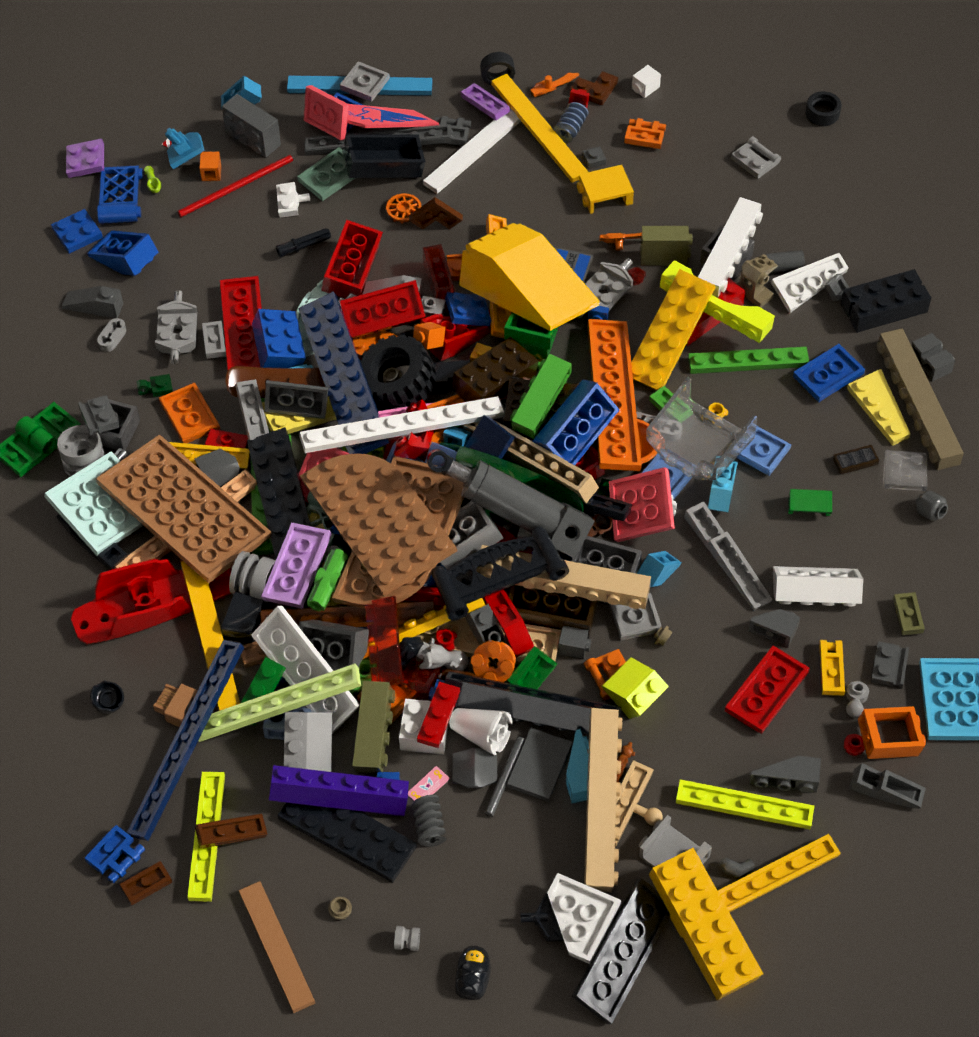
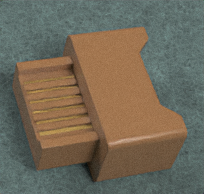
M166 684L158 700L153 705L154 711L163 714L166 722L180 727L198 690L181 684L179 688Z

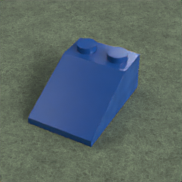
M111 230L87 254L92 259L123 275L135 276L141 272V269L153 260L158 250L149 234Z

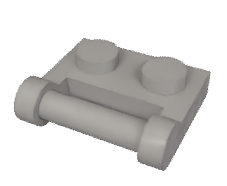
M752 136L746 144L731 154V159L755 178L759 179L779 164L781 156L777 153L773 154L761 145L758 139ZM752 149H756L758 152H760L762 155L768 158L769 161L764 160L762 157H760L758 154L752 151Z

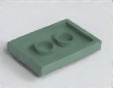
M340 147L297 176L298 182L322 201L355 178H349L347 163H345L343 150Z

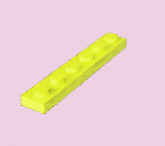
M202 772L196 824L221 820L225 783L224 772ZM196 830L187 898L188 901L212 902L218 846L200 849Z
M680 780L676 804L809 830L812 826L814 805L686 780Z

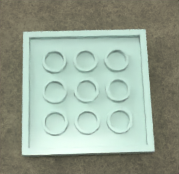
M112 451L45 492L44 496L96 556L113 543H118L144 526L96 483L97 477L120 462Z

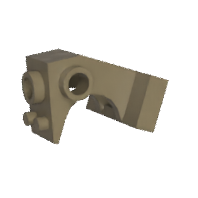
M765 254L752 260H747L741 267V275L734 282L745 290V298L761 308L773 299L774 293L766 288L764 284L769 280L768 274L777 268L778 265L773 260L767 258Z

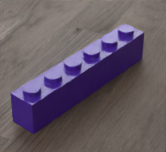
M273 765L269 800L404 816L408 799L409 781Z

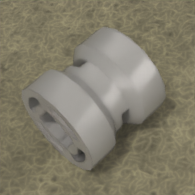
M396 926L394 949L402 950L403 948H409L410 951H418L420 928L406 929L404 926Z

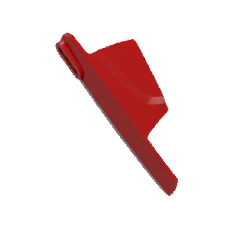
M152 559L100 573L95 585V599L73 611L71 621L78 639L85 644L107 641L142 631L193 611L183 571L176 570L168 559ZM231 567L209 583L213 602L232 594L229 590ZM82 626H88L86 629H81Z

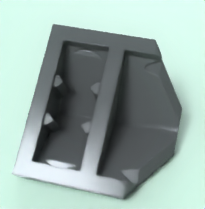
M222 449L194 458L197 467L220 487L239 474L240 467L236 457Z
M475 747L453 753L452 782L466 788H483L492 783L496 784L497 755Z

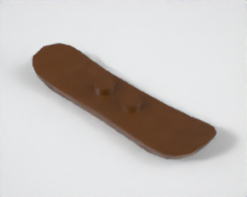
M235 366L227 371L225 379L227 391L237 398L236 382L255 379L261 398H265L266 380L325 387L319 368Z

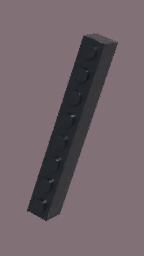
M451 671L448 672L444 682L460 687V694L454 708L463 707L468 709L505 711L511 715L514 721H531L538 726L550 725L562 731L581 729L582 735L589 734L591 708L619 710L618 717H620L621 712L620 706Z

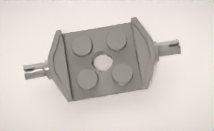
M626 258L621 265L601 262L600 269L585 283L600 301L599 306L608 307L610 311L633 286V279L626 271L633 264L631 259ZM607 290L608 293L601 294L599 291Z
M182 291L174 292V301L157 307L158 324L155 345L156 349L160 352L170 353L171 364H174V360L175 364H178V358L181 353L191 352L196 347L197 306L182 301ZM176 329L182 330L180 333H173Z

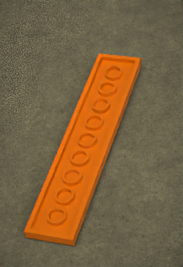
M588 319L587 328L592 381L597 382L620 409L597 438L599 469L641 471L642 463L627 321Z

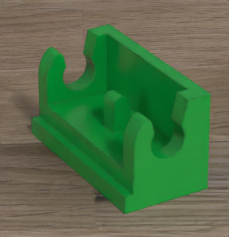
M790 489L788 514H793V512L826 513V516H830L832 514V491Z
M534 646L507 681L514 685L538 689L558 663L541 649Z

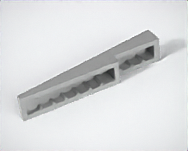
M703 501L687 509L684 515L685 520L751 608L755 611L772 602L773 599L728 531L724 533L705 502Z

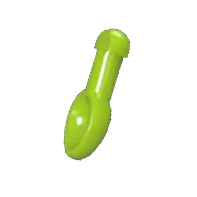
M146 166L144 173L148 178L147 187L152 193H158L161 189V182L155 177L154 169L151 166Z

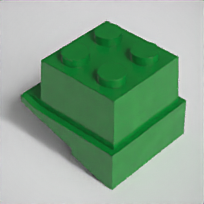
M512 312L504 327V339L507 340L512 337L536 359L546 360L553 346L558 327L549 331Z

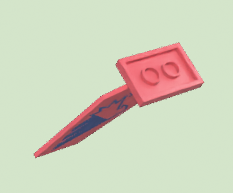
M312 85L306 86L304 121L339 140H343L346 137L347 123L363 128L439 125L438 122L415 110L347 104Z

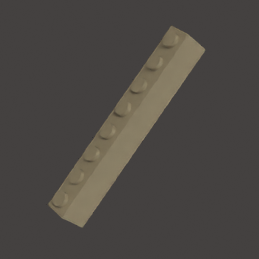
M903 328L880 333L877 350L884 358L886 369L890 370L892 382L899 389V396L906 404L908 415L912 416L914 428L921 435L922 445L927 448L931 463L935 464L937 470L960 465L964 452Z

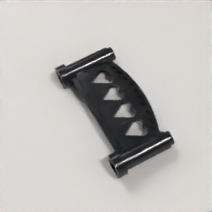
M536 527L532 530L531 537L508 540L483 548L462 559L450 569H445L443 566L435 567L432 570V578L446 605L445 612L449 620L456 621L465 617L469 612L467 603L547 572L552 581L564 578L569 573V568L566 562L561 560L546 529ZM526 548H532L531 562L529 563L516 556V553L524 551ZM506 556H512L511 570L509 571L496 564V561L504 559ZM486 564H492L491 578L483 576L476 569L484 567ZM469 571L473 573L471 586L456 580L458 575H464Z

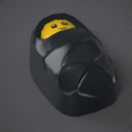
M469 946L460 955L456 970L455 990L461 998L478 1000L486 992L491 965L489 955L484 948Z

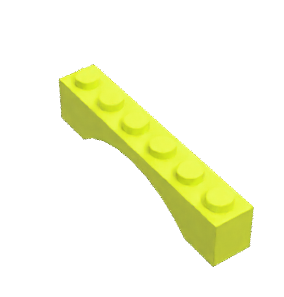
M674 260L662 273L660 288L668 292L679 269L693 275L692 270ZM711 295L703 311L758 343L772 329L775 315L758 306L735 305L718 299Z

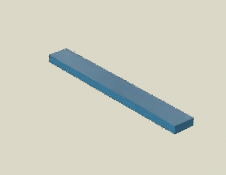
M288 76V93H305L306 86L312 85L328 94H336L337 92L340 94H350L340 90V84L346 76ZM390 77L378 95H432V78Z

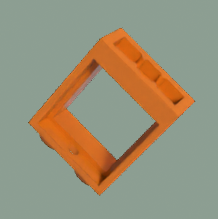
M914 706L864 709L858 718L868 759L919 756L926 745L925 736L921 733L920 718L916 715ZM905 720L911 742L881 743L876 722Z

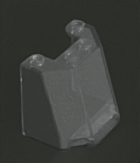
M687 377L647 427L646 440L666 464L671 467L675 466L686 476L693 477L696 480H716L755 438L757 416L753 415L745 427L740 429L694 402L690 398L691 378Z

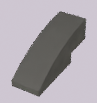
M863 763L854 769L849 789L866 796L920 809L926 790L925 787L889 770L880 772Z

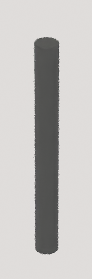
M517 737L487 806L485 814L489 817H493L525 743V739L522 737Z

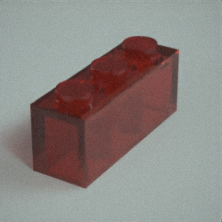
M442 245L423 247V263L433 297L445 300L447 292L455 293V287Z

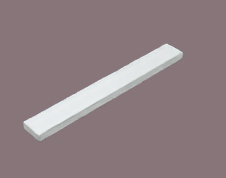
M510 108L509 113L497 121L493 120L423 180V185L438 194L518 125L521 120Z

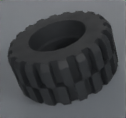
M391 335L387 339H379L378 343L370 345L367 352L364 351L361 356L362 360L360 362L377 410L383 411L408 407L413 402L416 404L421 399L425 401L428 397L427 394L431 393L433 389L432 384H435L436 367L421 342L416 341L413 337H406V335H398L396 337ZM409 366L407 372L398 380L383 383V373L388 368Z

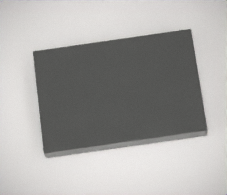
M531 728L507 782V787L549 802L571 750L572 742Z

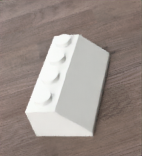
M773 566L774 598L780 604L800 602L803 605H812L813 602H822V605L833 606L835 603H843L844 606H856V604H862L863 577L858 569Z

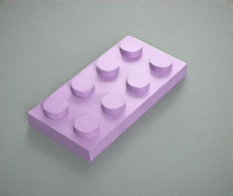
M291 522L261 597L264 601L303 608L332 536L330 530Z

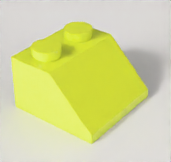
M631 657L601 687L621 707L626 716L632 719L640 716L669 686L655 670Z

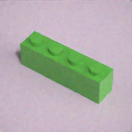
M549 354L546 360L543 359L541 361L538 375L532 377L528 393H523L520 399V407L518 410L515 409L510 418L513 430L532 439L536 437L572 371L571 363L552 354Z

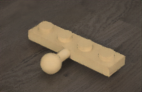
M634 760L621 783L620 796H616V804H620V817L616 818L615 826L619 827V840L633 813L644 817L645 821L651 826H654L658 820L663 819L662 812L659 809H647L638 805L654 769ZM615 840V847L619 842L618 840Z

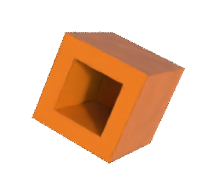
M219 151L202 152L200 154L202 181H220L221 159Z
M432 322L414 326L413 338L416 341H420L425 349L443 346L444 326Z

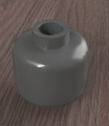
M931 490L920 494L916 499L917 513L931 521L942 519L948 511L946 498Z

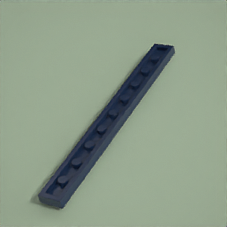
M227 640L222 641L127 831L131 837L149 841L244 650V646L241 643Z

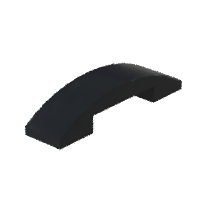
M60 514L56 516L68 533L94 558L108 568L113 569L128 557V554L116 543H113L96 556Z

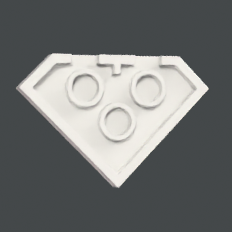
M557 873L547 894L570 956L590 964L621 905V900Z

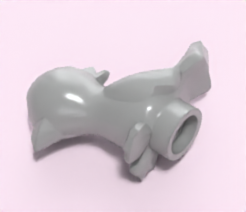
M431 638L429 643L423 641L424 644L416 656L423 660L420 664V669H435L445 666L447 669L464 671L469 664V659L464 652L457 650L447 651L443 646L435 644L434 638Z

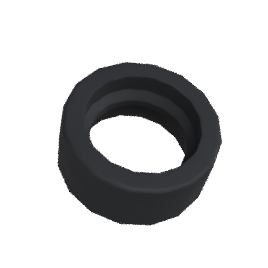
M493 52L481 60V75L486 84L491 85L492 80L504 74H508L511 79L514 78V62L509 54ZM496 65H504L508 67L506 70L499 73H491L488 71L491 67Z
M816 92L808 98L805 111L806 116L810 122L816 125L829 126L834 124L840 116L841 100L831 92ZM828 105L834 111L823 113L815 110L814 106Z

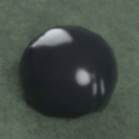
M104 680L92 687L90 700L92 706L98 712L110 714L122 707L124 693L117 683Z

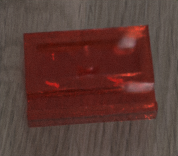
M413 657L399 677L398 686L407 685V689L415 690L419 693H429L430 688L433 687L439 674L442 672L443 666L435 669H420L419 667L423 660L419 662Z

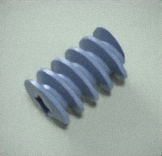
M577 102L569 103L554 127V131L563 142H572L573 138L577 136L580 127H582L583 122L588 116V109Z

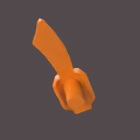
M567 73L553 82L552 77L547 75L545 80L535 84L531 89V94L537 97L556 90L557 86L574 80L579 76V73Z
M607 233L600 235L599 241L615 243L616 251L623 250L624 239L641 238V233Z

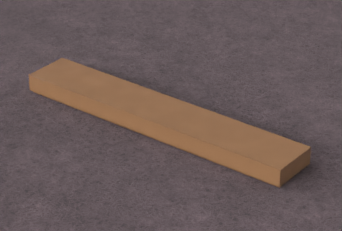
M259 881L239 890L293 1013L314 1005L315 1000L261 882Z

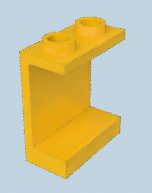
M622 165L579 174L577 190L579 194H582L583 205L588 208L590 214L594 213V203L622 197L626 206L633 204L634 191Z

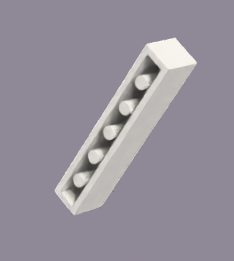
M742 197L739 198L698 276L716 286L712 293L716 298L719 297L721 292H725L728 284L727 280L732 278L734 274L735 264L738 265L741 261L742 250L746 251L749 237L754 236L756 223L760 224L762 220V204Z

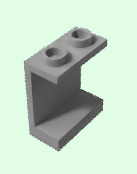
M669 815L663 821L658 820L652 829L653 833L649 837L645 836L638 846L640 848L639 857L652 867L691 848L695 849L702 864H704L710 857L712 846L705 841L701 846H698L670 825L671 817Z

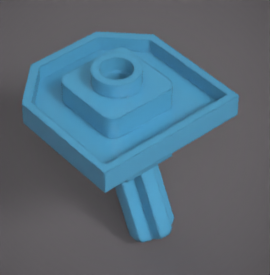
M167 128L165 136L172 143L167 150L170 166L173 169L205 151L202 138L198 132H189L184 135L181 131L177 132L175 129Z

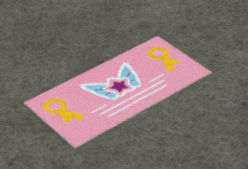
M436 766L408 791V796L415 801L422 796L433 795L451 778Z

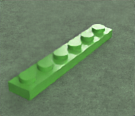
M807 347L689 353L688 361L690 374L800 368L809 362Z

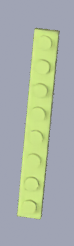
M352 664L212 713L198 741L201 742L360 687L359 668L356 664Z

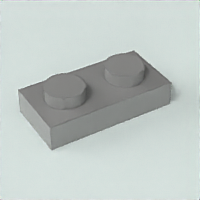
M222 321L202 323L207 359L226 356Z

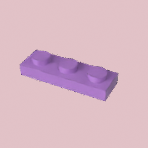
M475 83L461 91V97L496 121L510 112L507 104Z

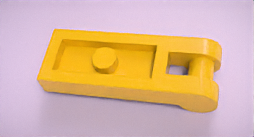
M820 640L822 695L844 696L845 681L842 640H835V642Z

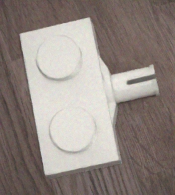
M295 182L276 185L280 218L298 215L299 202L310 201L309 193L298 195Z

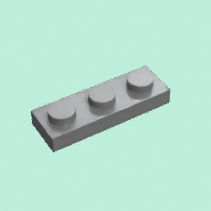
M255 379L236 382L235 387L248 440L250 439L251 441L258 436L269 433L257 381Z

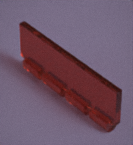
M396 596L372 600V605L365 606L366 621H373L374 623L367 625V629H369L368 643H375V645L369 646L370 664H377V667L370 668L371 681L389 682L390 685L403 683Z

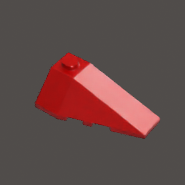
M434 314L420 321V324L432 322L445 327L443 346L428 349L440 361L457 355L491 332V324L490 326L452 324L450 316H442V314Z

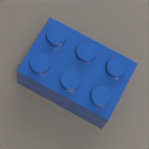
M258 309L252 322L260 367L290 368L303 365L306 356L296 311Z

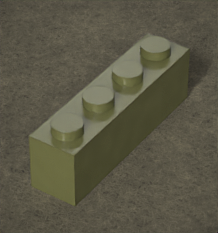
M363 681L352 765L356 773L377 774V772H383V767H387L388 755L385 754L386 746L390 744L388 725L392 724L393 712L390 711L391 703L395 702V690L392 689L389 682Z

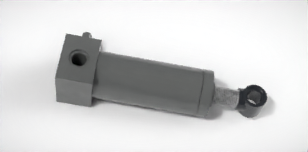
M434 449L427 455V464L431 470L440 472L443 475L448 474L463 482L462 497L530 533L536 527L546 529L559 556L562 553L575 558L595 522L589 515L564 502L560 503L481 460L478 461L475 467L470 469L455 462L454 458L440 449ZM436 455L443 457L444 461L440 466L432 464V460ZM572 526L571 532L565 534V530Z

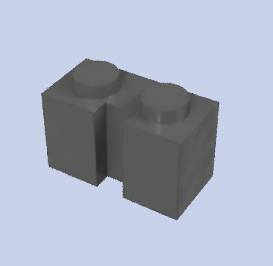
M933 333L912 342L911 346L917 359L931 381L952 373L955 359L946 349L943 350L941 340L937 339Z

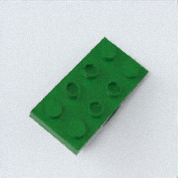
M53 402L34 418L25 416L17 422L15 426L16 432L0 444V461L19 477H22L58 448L57 442L62 432L70 427L81 425V423Z

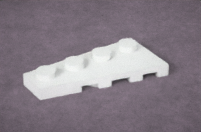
M840 253L773 278L771 284L790 314L825 288L824 285L833 276L845 274L848 266Z

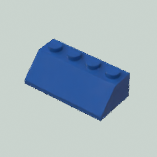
M583 379L534 438L533 442L569 463L576 465L620 409L597 382Z

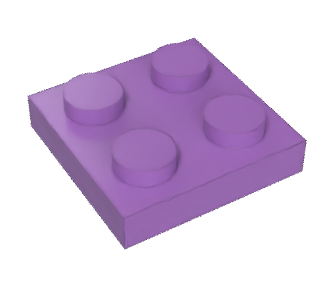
M102 139L66 146V174L68 178L104 171V142Z

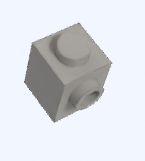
M423 296L421 301L426 317L434 314L446 315V300Z

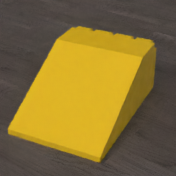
M511 223L478 240L466 244V250L462 253L459 283L461 287L549 331L599 306L600 301L543 234L522 224Z

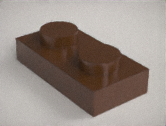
M159 861L120 883V886L130 904L134 905L171 884L172 879L162 862Z

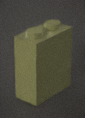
M642 226L640 245L641 266H669L674 260L687 266V258H691V246L689 245H692L693 241L692 234H689V227Z

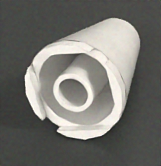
M456 708L452 712L448 723L450 728L488 753L497 755L496 752H502L509 740L511 731L507 729L508 723L512 724V718L505 711Z

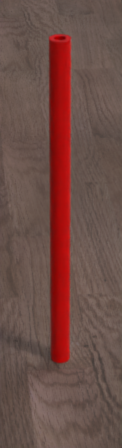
M288 155L178 210V215L183 217L293 162L292 156Z

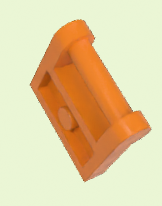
M619 649L597 658H590L584 662L586 670L590 671L597 683L603 700H609L611 697L601 687L605 680L598 667L602 666L606 675L610 678L626 662Z

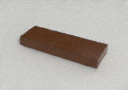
M262 813L196 824L195 826L200 849L265 838L267 836Z

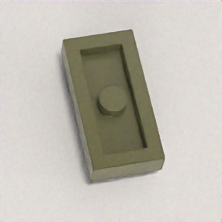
M916 592L894 594L893 600L902 635L924 633L925 628Z

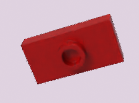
M210 429L205 445L247 449L248 436Z

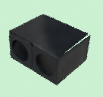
M235 591L222 624L223 638L246 644L254 642L251 634L260 626L261 610H265L264 600Z

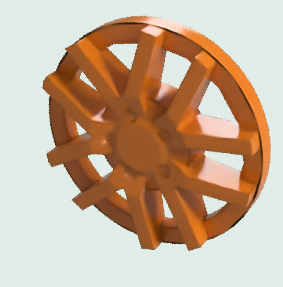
M406 193L397 194L388 200L386 211L394 222L399 221L403 224L409 221V215L416 211V208L419 209L421 207V202L414 195Z

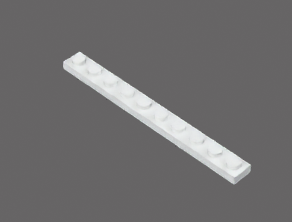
M497 396L300 432V440L304 452L310 453L408 435L411 432L414 434L480 422L483 415H487L491 419L502 418L504 410Z

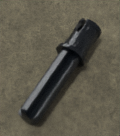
M325 228L297 239L292 238L289 242L277 245L276 252L279 257L293 252L298 253L300 249L330 239L331 233L329 229Z

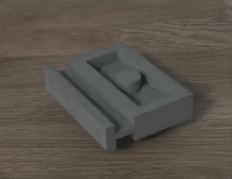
M107 395L87 400V403H78L79 410L90 435H93V432L96 431L101 433L119 428V422Z
M878 641L871 682L891 687L893 685L899 686L902 689L909 647L901 648L899 645Z

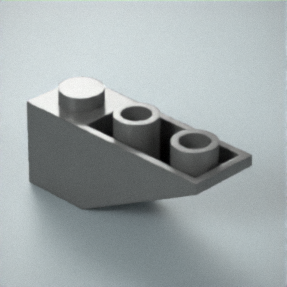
M489 604L465 616L474 637L480 645L489 640L504 642L509 645ZM490 657L489 659L495 668H497V662H499L498 659H492Z
M796 756L751 772L749 784L759 788L775 787L783 791L792 789L800 790L803 793H817L820 780L821 758Z

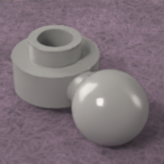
M860 681L851 682L846 691V697L850 701L846 706V712L852 718H858L864 710L862 703L866 702L869 695L868 686Z

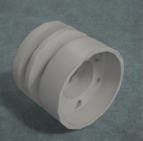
M86 425L70 427L62 432L58 438L59 454L65 473L69 477L104 456L98 431L90 435Z
M246 551L239 553L230 575V593L234 594L237 591L262 599V593L276 560L262 557L259 560L258 555L250 554Z

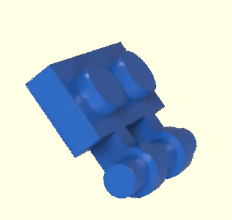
M115 825L87 854L85 861L102 875L110 868L112 872L107 878L110 882L115 883L119 877L123 878L127 873L126 870L133 862H138L145 848L138 844L132 849L130 845L134 842L133 837ZM124 853L126 858L120 864L116 863L115 861Z

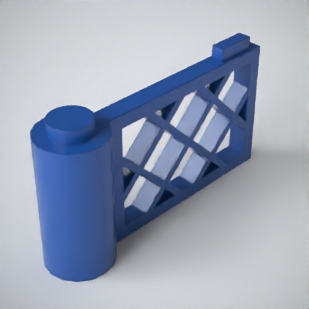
M139 165L104 167V171H101L100 197L97 207L100 224L138 222V218H141V207L138 206L139 179L143 178V169H139ZM135 172L130 177L125 176V174ZM106 174H115L112 178L106 176ZM120 178L124 180L120 184L115 182ZM128 184H131L133 187L129 190L124 188ZM110 185H112L113 187H115V188H113V189L110 190V191H108V190L105 189V188H107V187L110 186ZM118 191L123 192V194L119 197L114 195ZM128 196L133 199V201L127 202L123 200L126 199ZM108 198H112L114 200L109 203H104V201H106Z

